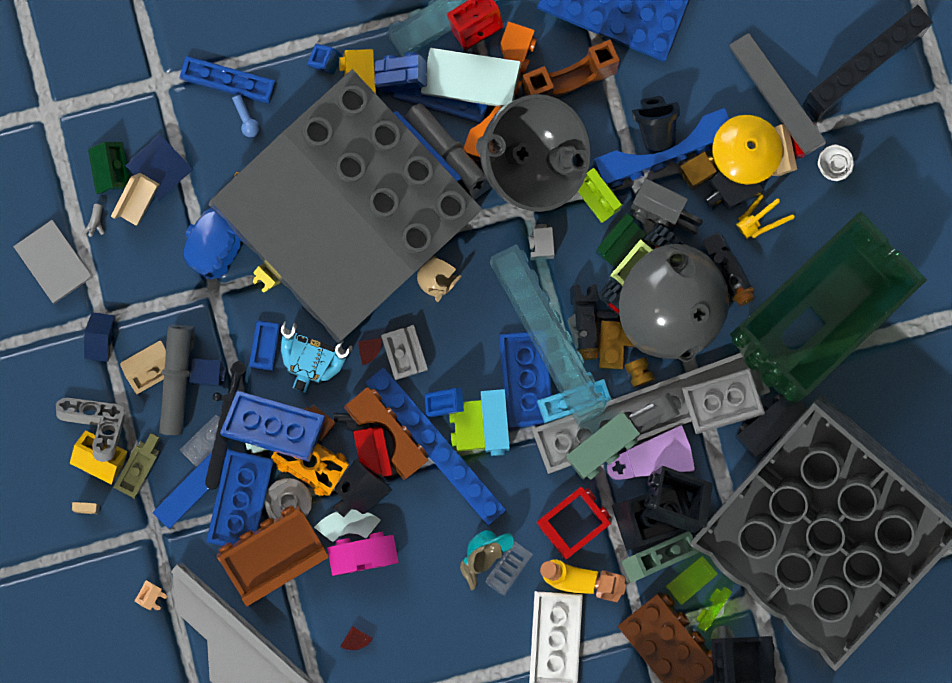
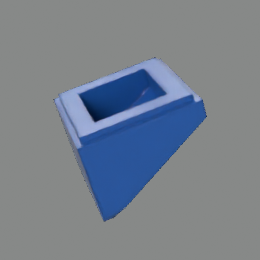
M315 44L307 65L323 72L334 74L342 54L333 47Z

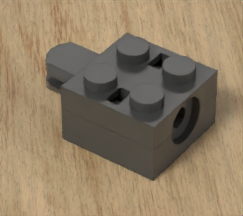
M646 178L630 209V212L634 213V218L642 222L648 220L654 223V227L656 224L662 225L671 232L677 226L696 235L699 229L694 225L701 226L703 223L700 218L683 210L688 200L687 198Z

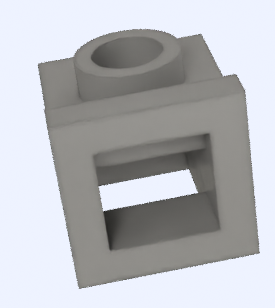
M546 224L533 225V235H529L530 249H534V252L530 253V261L554 259L552 227L547 228Z

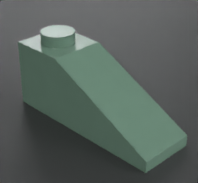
M687 531L622 560L621 563L630 583L699 553L697 549L689 544L693 539L691 532Z

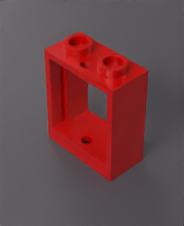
M468 0L447 13L452 33L464 51L504 27L499 7L494 0ZM480 32L484 33L483 36H479L478 34Z
M582 486L536 522L565 560L611 525L609 513L604 507L599 509L594 503L596 500L594 494L589 488L584 490ZM581 496L602 524L570 549L548 520Z

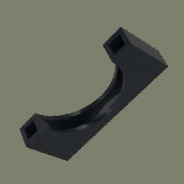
M916 5L808 94L803 106L817 122L820 121L877 68L903 49L907 50L922 38L933 21L919 5Z

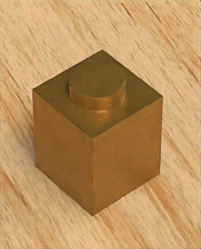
M703 152L681 165L679 172L690 190L714 177L717 172L715 169L717 166L712 156L707 157L706 153Z

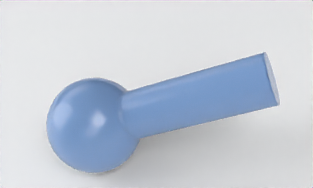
M241 95L233 97V102L243 121L241 126L242 133L247 137H255L260 131L259 123L251 119Z

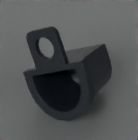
M662 96L640 100L642 108L632 110V116L639 124L645 147L651 151H663L672 148L676 144V120L680 116L678 102L666 104ZM658 102L657 104L649 105V103Z

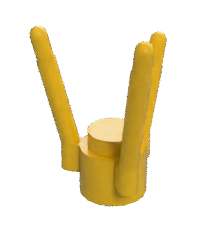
M761 194L748 210L738 218L739 222L736 224V227L746 239L750 236L755 239L758 235L794 219L795 216L792 214L758 229L761 226L758 220L780 202V199H776L755 217L753 215L749 216L764 198V195Z

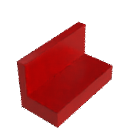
M381 425L353 431L359 461L377 474H382L383 477L392 475Z

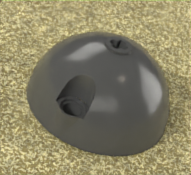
M528 95L509 102L494 115L486 127L483 136L476 143L484 175L491 187L507 203L529 211L543 212L553 210L568 202L584 183L589 169L590 144L581 119L566 103L548 95ZM574 156L577 159L576 165L573 163Z
M685 244L664 245L643 256L634 265L624 281L619 301V316L622 328L627 338L638 350L654 357L679 359L684 362L691 361L697 353L715 340L725 324L729 310L728 287L720 269L706 254Z

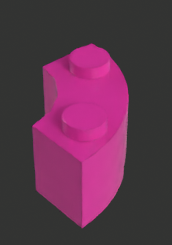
M383 532L369 534L370 539L350 542V538L337 540L336 546L327 547L332 576L399 563L394 535L384 536Z

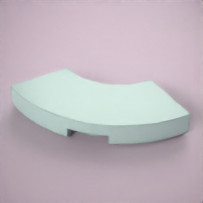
M351 509L345 517H342L338 512L328 515L314 528L332 542L347 534H357L367 539L381 519L371 513L361 514L359 511Z

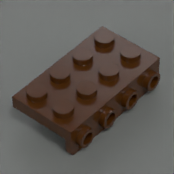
M660 591L617 626L662 683H702L713 674L712 650L709 651L704 645L705 639L698 631L694 632L688 625L690 621L687 616L675 609V602L667 593L663 594Z

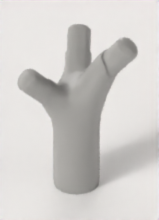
M94 204L90 222L82 231L83 234L88 233V236L92 237L96 228L101 235L105 233L100 222L102 205Z

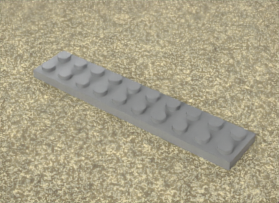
M754 348L532 429L547 473L550 474L571 466L565 458L566 455L619 413L623 412L631 422L629 415L650 405L652 401L667 393L671 395L680 415L663 424L660 422L641 432L636 437L638 441L692 422L682 392L684 387L750 368L759 397L769 394L770 390Z

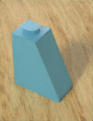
M505 389L481 391L486 452H491V456L505 455V451L510 449Z

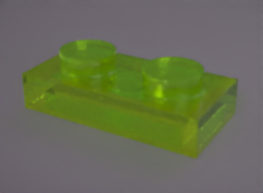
M701 556L671 581L666 588L682 605L718 574L707 560Z
M722 587L721 590L717 588L709 599L712 602L707 610L703 608L696 618L699 622L696 626L703 632L707 631L732 594V591Z

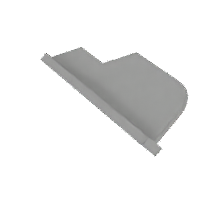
M180 563L173 568L171 573H173L175 611L207 640L209 677L212 683H315L186 565Z

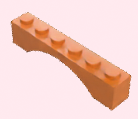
M508 21L501 40L500 49L504 59L521 62L520 78L521 72L526 73L530 60L526 58L529 51H534L537 38H534L535 30ZM519 78L515 93L516 95L519 94L522 85V81H519ZM496 106L487 118L470 129L463 150L471 159L481 162L480 155L476 149V143L483 136L486 127L494 115L502 107Z

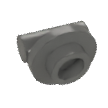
M717 626L711 633L710 641L711 639L734 638V634L727 626Z

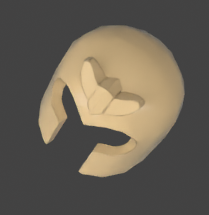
M433 255L419 268L417 281L424 292L434 296L435 300L439 302L442 296L447 294L462 276L452 275L456 269Z

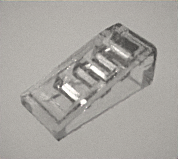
M514 541L513 547L504 553L487 577L485 583L505 596L533 554ZM512 551L524 558L521 562L511 555ZM508 559V560L511 561L513 564H515L516 566H518V568H517V569L513 568L511 565H509V564L506 563L505 561ZM501 567L511 573L512 576L509 577L500 571ZM495 576H498L500 579L505 581L506 585L498 579H496Z

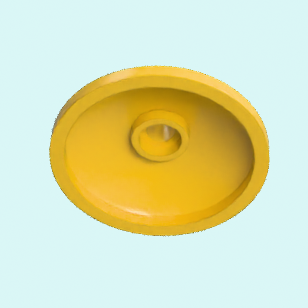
M740 115L729 119L719 128L713 140L712 153L716 166L723 175L734 182L749 185L765 181L777 170L782 159L783 148L778 132L769 122L753 115ZM747 143H753L754 149H749Z

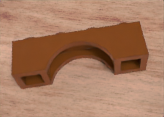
M367 387L346 404L344 408L358 425L375 423L381 425L389 432L393 440V453L389 462L401 478L405 480L428 461L425 457L428 454L420 444L415 445L410 439L412 437L411 432L404 425L401 427L396 422L397 416L389 407L385 408L380 402L382 398L375 389L370 390Z

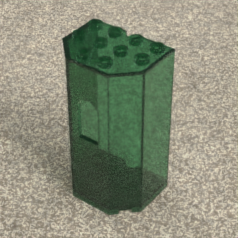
M859 211L730 333V336L732 337V342L745 358V364L750 369L757 370L761 375L760 379L768 387L772 386L790 402L797 403L809 395L913 295L927 279L900 251L894 249L886 236ZM810 307L826 324L801 348L796 350L787 348L782 340L783 332Z

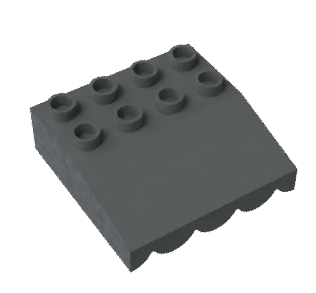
M353 69L287 127L209 202V206L227 221L231 229L253 252L259 255L273 275L293 292L302 306L325 326L326 330L338 344L482 210L475 200Z
M820 393L707 521V527L699 531L689 544L701 553L710 556L714 564L724 575L736 584L745 587L752 598L763 609L773 616L782 619L788 629L801 642L819 651L828 665L836 671L952 547V505Z

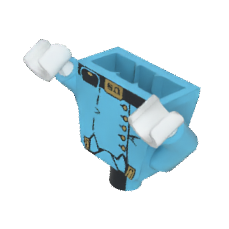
M286 321L283 323L281 333L283 334L281 353L283 363L288 368V372L297 376L292 387L293 389L306 393L310 381L320 384L322 381H328L340 372L346 356L352 351L353 347L351 345L345 351L342 349L344 341H341L335 348L295 333L296 323L293 324L292 330H288L285 327Z

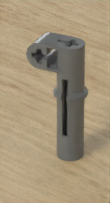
M422 103L413 106L407 112L405 119L459 174L461 177L460 185L474 200L491 188L484 172L463 150L462 143L460 141L456 142Z
M170 324L168 326L165 368L161 371V374L164 375L159 429L161 434H183L187 377L191 375L188 370L189 352L194 348L195 326Z

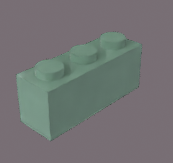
M621 412L566 455L565 458L583 480L586 477L591 480L601 472L599 469L601 465L605 462L610 465L620 457L618 452L625 447L629 450L639 442L636 437L640 433L625 414Z

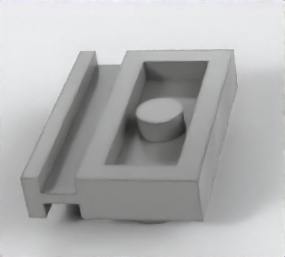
M414 325L381 335L395 381L428 371Z

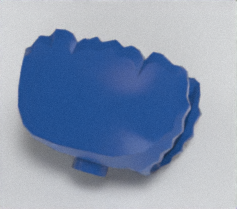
M210 208L202 213L194 225H189L185 234L188 238L183 249V258L189 268L209 280L220 278L222 275L227 274V265H230L234 261V257L238 255L240 241L242 240L231 229L227 221Z

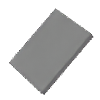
M53 220L13 246L53 304L93 278Z
M750 368L682 388L695 434L757 417L765 413Z

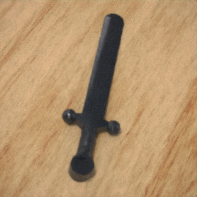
M241 361L235 362L230 368L232 377L228 394L221 395L218 392L213 394V400L216 402L223 401L205 480L206 487L212 490L219 486L230 439L223 437L220 432L238 391L241 375L246 370L245 364Z

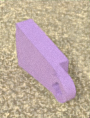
M682 425L619 454V458L610 465L607 464V473L615 480L649 477L652 472L662 465L683 473L695 471L691 447ZM617 461H619L620 465H625L622 474L612 470Z

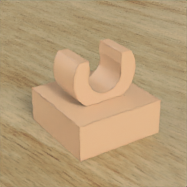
M146 580L135 602L148 610H151V608L160 610L161 607L155 604L157 597L166 599L167 595L161 592V588Z

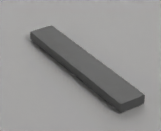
M748 33L729 45L730 50L805 156L826 143L825 139L751 35Z

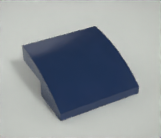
M160 134L125 165L133 175L141 173L160 184L154 195L158 201L193 170Z

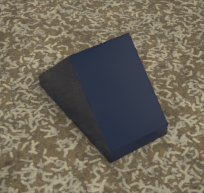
M91 312L84 332V359L109 361L115 315Z

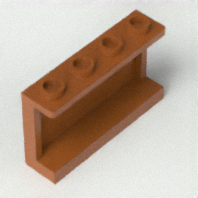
M293 505L285 508L280 512V517L275 520L272 517L260 524V529L255 532L249 530L239 537L240 541L233 545L229 542L218 549L220 553L216 554L217 559L229 575L246 607L329 558L327 551L299 505L295 508Z

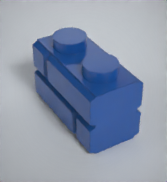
M408 52L404 57L388 55L384 56L383 60L375 61V86L382 93L427 86V62L418 53Z

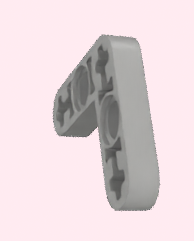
M63 398L57 401L56 416L58 419L98 426L93 442V456L97 461L101 462L111 460L115 455L123 427L124 409L117 404L73 398ZM87 410H93L96 412L93 415L84 414V412ZM106 430H112L115 433L112 435H104L102 432ZM103 444H107L105 451H102Z

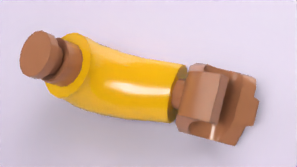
M557 559L544 562L540 568L541 575L546 583L559 590L594 594L597 589V598L618 602L621 595L625 593L626 585L624 584L625 577L623 575L602 570L599 577L598 571L574 567Z

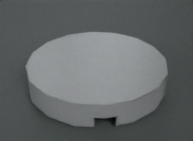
M284 478L276 481L269 487L265 497V507L268 515L273 520L280 517V512L291 505L294 508L299 505L305 517L308 516L312 508V497L310 490L304 483L296 479Z

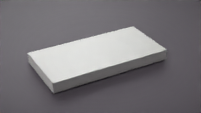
M535 591L529 683L578 682L582 594Z

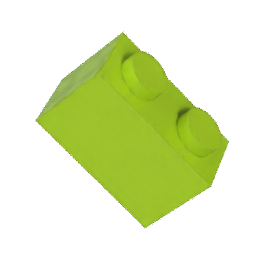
M481 400L463 402L464 412L449 414L450 423H455V432H451L452 447L457 446V452L485 450Z

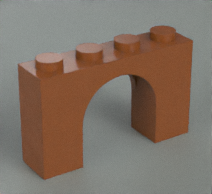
M607 40L588 48L586 57L567 68L548 73L545 66L524 74L522 89L525 96L539 94L559 98L617 74L620 60L611 40Z

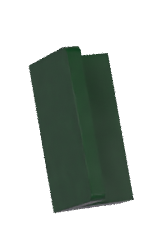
M103 142L90 148L88 153L96 194H102L111 189H125L130 177L128 168L125 166L127 161L123 142Z
M628 213L625 214L596 250V253L614 268L619 266L640 239L643 240L646 237V232L633 222L634 218Z

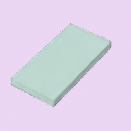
M430 48L427 60V86L421 89V94L503 107L509 102L514 101L521 62Z

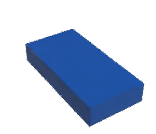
M256 321L249 367L273 371L280 324Z
M462 388L426 393V417L464 412Z

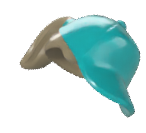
M484 530L470 540L467 547V557L464 558L460 565V570L469 583L470 590H474L478 584L477 574L488 570L496 559L501 558L505 551L513 547L514 538L511 533L497 537L492 531Z

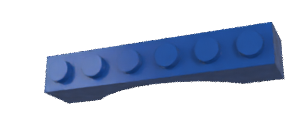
M725 108L703 116L698 126L685 140L666 151L656 154L635 155L615 150L595 158L593 162L594 167L610 190L616 189L623 185V181L630 178L632 181L643 178L645 176L644 173L653 170L656 173L665 169L666 164L675 162V164L682 163L688 160L687 156L696 153L698 156L703 152L707 153L710 151L709 147L713 145L717 131L729 120Z

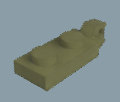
M150 433L146 443L140 441L139 445L135 446L114 485L115 489L136 499L158 458L157 456L160 451L156 450V447L161 439L160 437Z

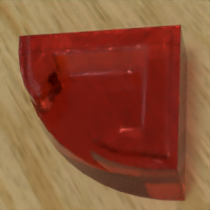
M381 338L358 342L362 366L371 363L378 356L382 347Z
M352 626L340 647L347 650H359L366 647L373 638Z

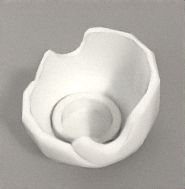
M835 144L826 147L820 153L818 167L827 179L840 181L846 179L853 172L855 162L847 148Z

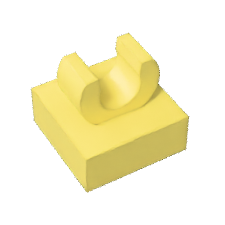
M264 263L253 272L256 275L253 283L256 284L261 280L265 284V287L262 289L263 292L281 283Z

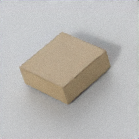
M73 502L72 511L75 513L98 514L100 505Z

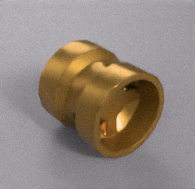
M647 357L625 365L627 373H630L632 376L631 384L633 388L655 380L653 373L648 370L649 362Z

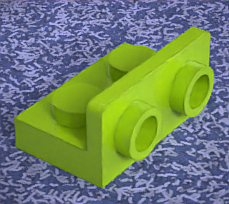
M592 168L586 173V178L578 193L599 221L603 223L620 211L622 204L597 171Z

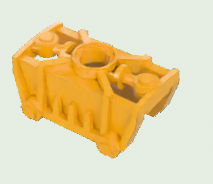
M319 443L316 444L312 454L317 458V463L312 468L306 467L302 459L295 458L297 459L296 461H287L279 456L278 452H274L271 456V459L277 464L276 467H278L279 471L289 472L314 488V493L319 496H330L350 465L346 461V456L341 453L335 454ZM323 461H331L343 469L341 472L337 470L330 471L326 468L327 464ZM316 472L320 475L322 473L328 475V479L333 484L331 488L318 481Z

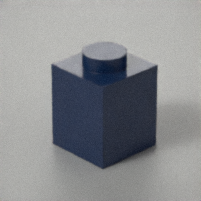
M192 359L190 383L192 385L221 387V381L226 379V367H223L221 361Z

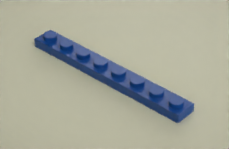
M384 367L365 382L371 390L375 389L382 398L381 402L386 408L392 409L397 416L398 422L411 432L412 438L416 443L425 449L428 457L488 526L506 511Z

